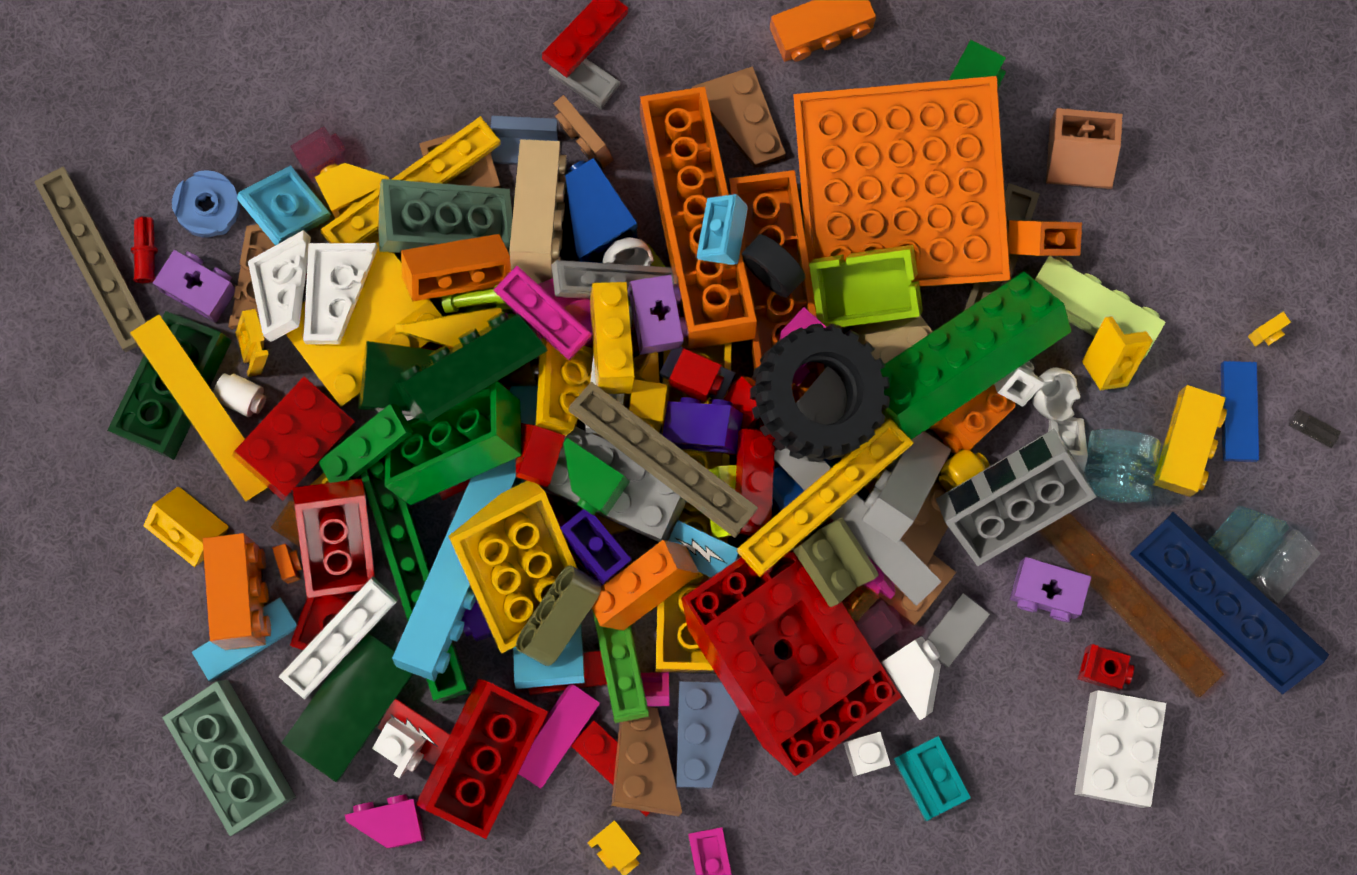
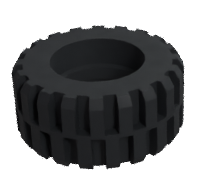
M821 323L811 324L805 329L801 327L789 333L775 343L771 349L766 351L760 359L761 365L754 370L752 379L756 381L755 386L750 388V399L756 400L757 405L752 408L755 419L761 417L764 426L759 429L765 437L771 434L776 439L772 445L780 451L787 448L790 450L789 456L797 459L807 457L808 461L832 460L860 448V445L868 442L875 435L874 430L883 424L886 417L882 414V411L889 408L890 397L884 395V390L890 387L889 377H882L880 370L885 365L881 358L875 360L871 352L875 348L869 342L863 345L857 340L860 335L850 330L842 333V327L830 324L826 328H823ZM808 362L821 363L830 367L841 378L846 389L847 404L843 416L835 423L828 425L816 423L807 418L797 407L792 393V381L795 371L801 365Z

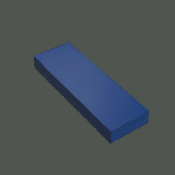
M1223 361L1221 363V396L1226 397L1223 408L1227 409L1226 418L1222 425L1223 461L1257 462L1259 460L1257 362Z

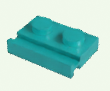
M939 736L893 759L925 821L971 798Z

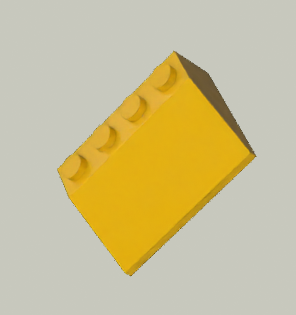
M378 247L340 344H305L303 341L305 301L302 302L299 327L286 333V335L341 407L360 393L367 341L421 348L429 341L396 332L395 325L442 317V315L430 299L412 302L402 278V263L393 252H380Z
M525 481L498 495L448 536L501 654L516 647L520 632L561 571L570 565L577 568L545 491L538 484L530 481Z

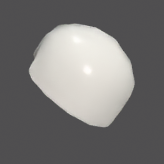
M631 237L614 241L603 255V263L650 266L651 262L654 261L648 245L641 239Z
M1050 368L1039 376V378L1043 379L1044 384L1032 396L1031 400L1041 415L1051 421L1063 422L1074 416L1072 405L1074 401L1081 397L1077 388V379L1069 370Z

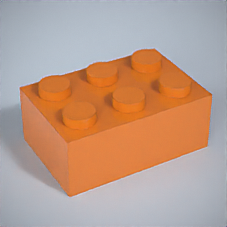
M244 533L202 538L210 642L224 650L266 645L265 637L271 636V622L269 616L263 615L264 603L269 600L268 587L266 582H262L261 569L266 568L264 550L260 549Z

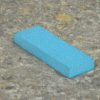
M278 598L263 607V615L269 616L271 622V636L265 637L266 645L224 650L208 641L192 651L208 681H214L296 629L297 623L282 598Z

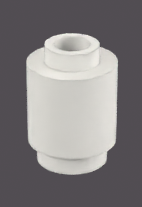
M224 373L217 381L213 391L221 405L247 417H251L254 413H260L266 402L262 386L236 374L228 375Z

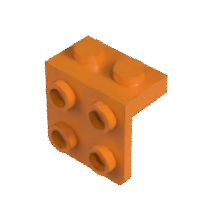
M993 384L928 429L933 430L943 440L944 445L951 449L950 452L956 454L961 450L971 451L985 435L1015 408V402L997 393Z

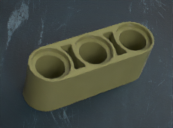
M571 565L564 568L520 632L516 642L517 650L545 666L552 665L596 602L601 591V583Z

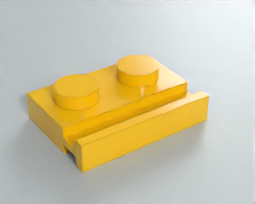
M256 309L242 311L235 332L243 362H249L250 364L247 370L248 377L262 373L269 355L268 350L262 351L265 337L262 333Z

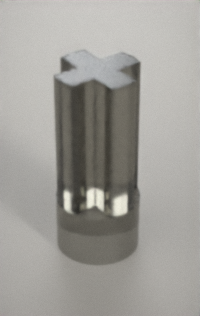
M1301 409L1295 412L1289 423V426L1330 449L1337 442L1338 436L1341 433L1340 430Z

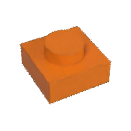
M286 543L273 547L282 580L287 584L301 580L298 571L303 569V565L298 551H292Z

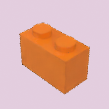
M1009 220V254L1080 256L1082 222Z

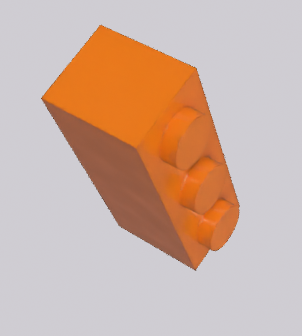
M813 0L771 16L770 31L783 61L786 62L793 59L796 62L809 57L812 51L822 47L823 50L835 48L841 43V40L851 36L854 39L866 36L874 27L876 15L869 0Z
M500 234L401 250L402 278L412 302L494 288L511 272L510 255Z
M662 540L602 585L600 594L592 606L599 625L624 631L697 577L700 573L686 545Z

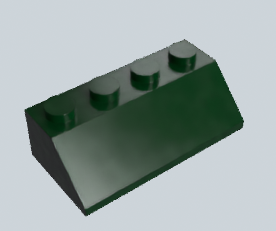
M504 311L490 318L487 321L489 326L478 332L475 328L461 335L458 338L460 343L450 349L447 346H443L429 355L431 360L422 366L415 363L400 372L401 378L394 381V384L412 416L417 419L431 421L548 350L519 314L507 315Z

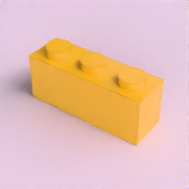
M627 282L592 283L590 312L596 385L607 394H629L632 392L634 365Z
M1186 385L1179 391L1152 485L1188 497L1204 489L1209 472L1205 471L1208 458H1213L1218 445V440L1214 439L1217 427H1222L1227 414V409L1223 408L1226 397Z

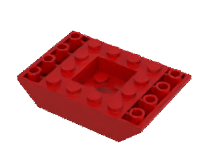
M793 550L789 551L761 577L755 573L742 557H739L681 598L688 631L762 747L794 776L799 775L902 697L843 603L840 602L833 607H829ZM779 640L783 641L788 647V655L784 660L777 658L774 652L775 644Z

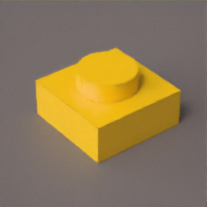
M1283 311L1255 329L1248 338L1255 347L1264 341L1270 346L1285 336L1282 330L1291 321Z

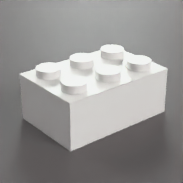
M1100 690L1090 693L1074 795L1141 808L1151 807L1166 703Z

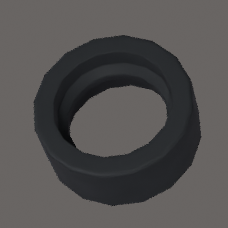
M759 234L742 252L743 261L748 269L765 286L779 296L787 298L806 278L803 269L792 255L766 235Z

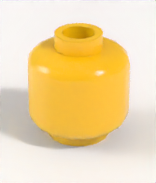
M961 450L944 463L940 470L939 482L945 491L948 492L990 467V464L979 452L975 454L969 450Z

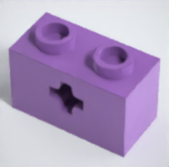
M173 250L153 281L154 286L163 294L216 323L234 295L235 287L230 282L232 277L214 267L213 271L202 266L204 261L188 251L183 255ZM193 281L198 283L202 281L201 287H198L196 285L192 287L191 283Z
M671 275L630 281L628 294L640 355L679 349L684 341L683 338L688 336L685 318H679L677 305L681 304L678 284L673 285ZM655 308H659V312L665 314L663 320L659 321L657 315H652Z
M1024 557L1019 563L1010 600L1018 602L1017 607L1022 610L1037 612L1039 608L1051 612L1050 617L1053 619L1070 622V618L1076 619L1082 614L1091 576ZM1051 584L1052 591L1057 593V595L1048 599L1046 598L1047 592L1041 589Z

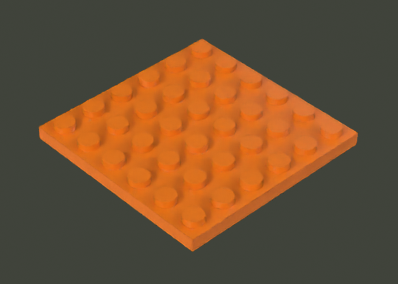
M997 76L793 94L805 241L809 263L816 258L844 255L846 261V258L851 253L914 245L918 275L912 282L919 281V286L1006 281L1011 279Z

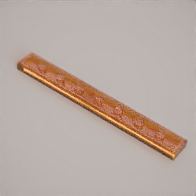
M1070 513L1039 530L1042 536L1078 573L1091 576L1089 585L1197 698L1201 697L1224 675Z

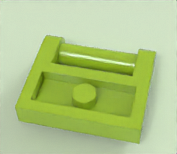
M494 289L442 296V307L446 313L457 311L466 313L489 308H501L502 312L505 311L506 313L513 312V309L494 293Z

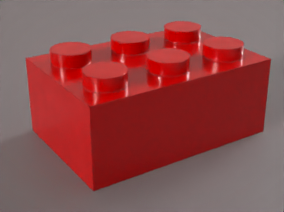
M303 376L234 450L232 456L284 501L293 491V487L298 486L351 428L355 421Z
M362 479L293 487L307 598L359 591L372 576L375 578Z

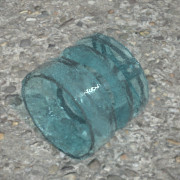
M1092 430L1088 437V458L1100 463L1086 465L1084 473L1090 477L1087 479L1096 497L1119 503L1149 502L1153 500L1154 490L1148 485H1153L1156 477L1154 474L1142 469L1158 465L1160 441L1152 436L1127 430Z

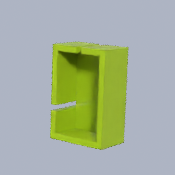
M914 245L851 253L846 258V261L844 255L816 258L809 263L817 319L826 327L830 324L846 327L920 317L923 312L919 281L912 282L918 275Z

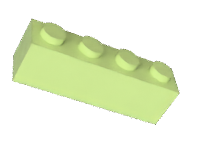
M1048 256L1034 279L1064 303L1070 323L1094 337L1104 318L1110 316L1114 318L1124 334L1147 331L1153 342L1144 358L1166 323L1159 318L1160 315L1153 309L1137 306L1130 302V297L1118 290H1109L1101 285L1102 282L1097 277L1087 273L1081 274L1073 269L1070 262L1061 257L1053 258Z

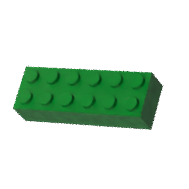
M1022 272L884 364L885 367L880 371L882 377H889L890 387L884 390V395L890 397L889 408L882 411V414L886 417L884 421L886 422L891 418L912 440L1071 333L1064 303L1027 273Z

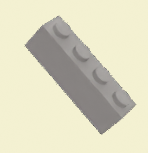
M925 431L911 440L913 445L882 472L874 485L875 488L864 502L868 510L862 521L895 543H898L915 521L951 451L949 447Z

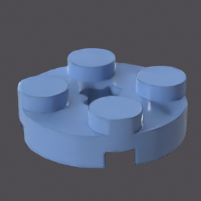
M209 170L193 173L194 176L186 181H181L176 187L172 198V209L180 225L189 233L198 237H214L226 234L236 222L240 213L241 203L237 200L238 192L234 185L224 175ZM206 197H211L214 207L204 212L202 207L198 206L199 201H205Z

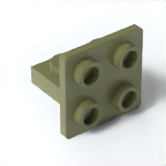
M839 518L814 530L792 549L829 607L839 604L857 587L874 580L879 575L843 518Z

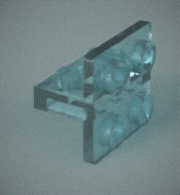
M1238 506L1207 543L1251 582L1285 542L1282 537L1288 531L1289 526L1283 520Z

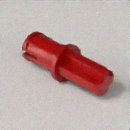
M141 216L134 220V247L131 248V253L134 254L133 280L136 283H153L155 280V254L158 253V249L154 247V220L151 217Z

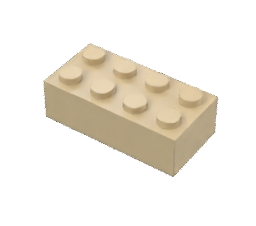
M520 139L509 250L511 271L518 266L532 280L539 284L553 278L551 264L556 260H561L559 255L560 249L563 247L562 222L565 221L564 194H567L565 179L567 155H561L560 141Z

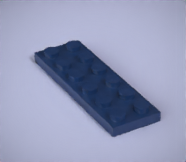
M1174 512L1164 519L1131 551L1130 555L1282 695L1323 664L1328 658L1329 654Z

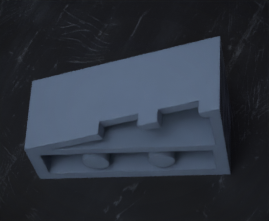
M679 681L676 788H712L739 711L720 682Z

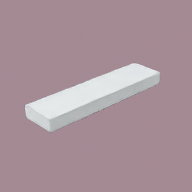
M372 576L280 674L279 678L305 700L392 608L398 599Z

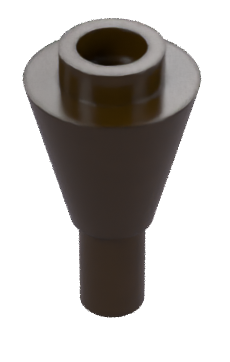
M539 358L531 360L501 378L498 382L505 386H538Z

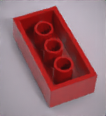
M478 678L416 805L487 839L548 711L488 681Z

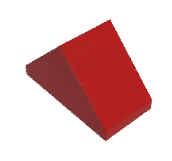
M521 423L522 455L515 458L516 477L548 487L551 483L565 435L535 425Z

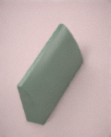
M390 179L381 180L379 192L380 252L401 253V250L500 234L510 255L513 219L510 189Z
M229 680L216 681L162 717L229 836L239 833L296 798Z

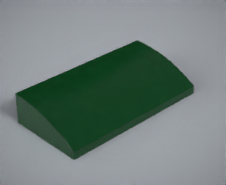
M165 311L162 319L210 387L232 340L222 332ZM144 355L107 431L175 460L192 423Z
M367 341L358 409L380 412L389 404H398L404 415L412 416L394 381L401 378L400 372L415 363L422 366L430 361L429 355L435 350Z
M367 633L333 669L281 743L330 779L339 782L383 719L394 699L398 698L414 674L396 667L392 659L395 651Z

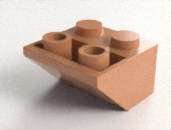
M1057 108L1049 125L1046 183L1111 189L1121 147L1123 114Z

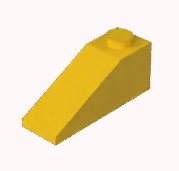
M489 308L397 324L395 328L396 332L452 348L460 343L458 338L464 333L475 328L479 332L488 327L487 321L501 313L502 310L501 308Z

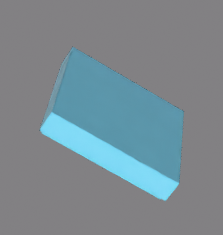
M291 165L247 187L237 195V200L275 246L302 230L307 232L326 222L331 215Z
M581 624L560 656L550 666H545L519 652L516 647L513 648L514 683L516 689L585 683Z

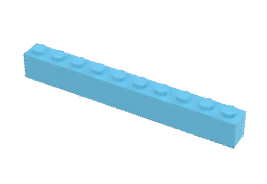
M511 386L509 391L520 400L521 423L536 426L538 386ZM515 459L470 479L392 657L396 667L434 682L438 673L443 674L447 669L451 654L447 653L452 640L456 642L459 640L464 628V622L461 621L466 609L471 610L476 601V597L448 536L498 495L527 481L516 477Z

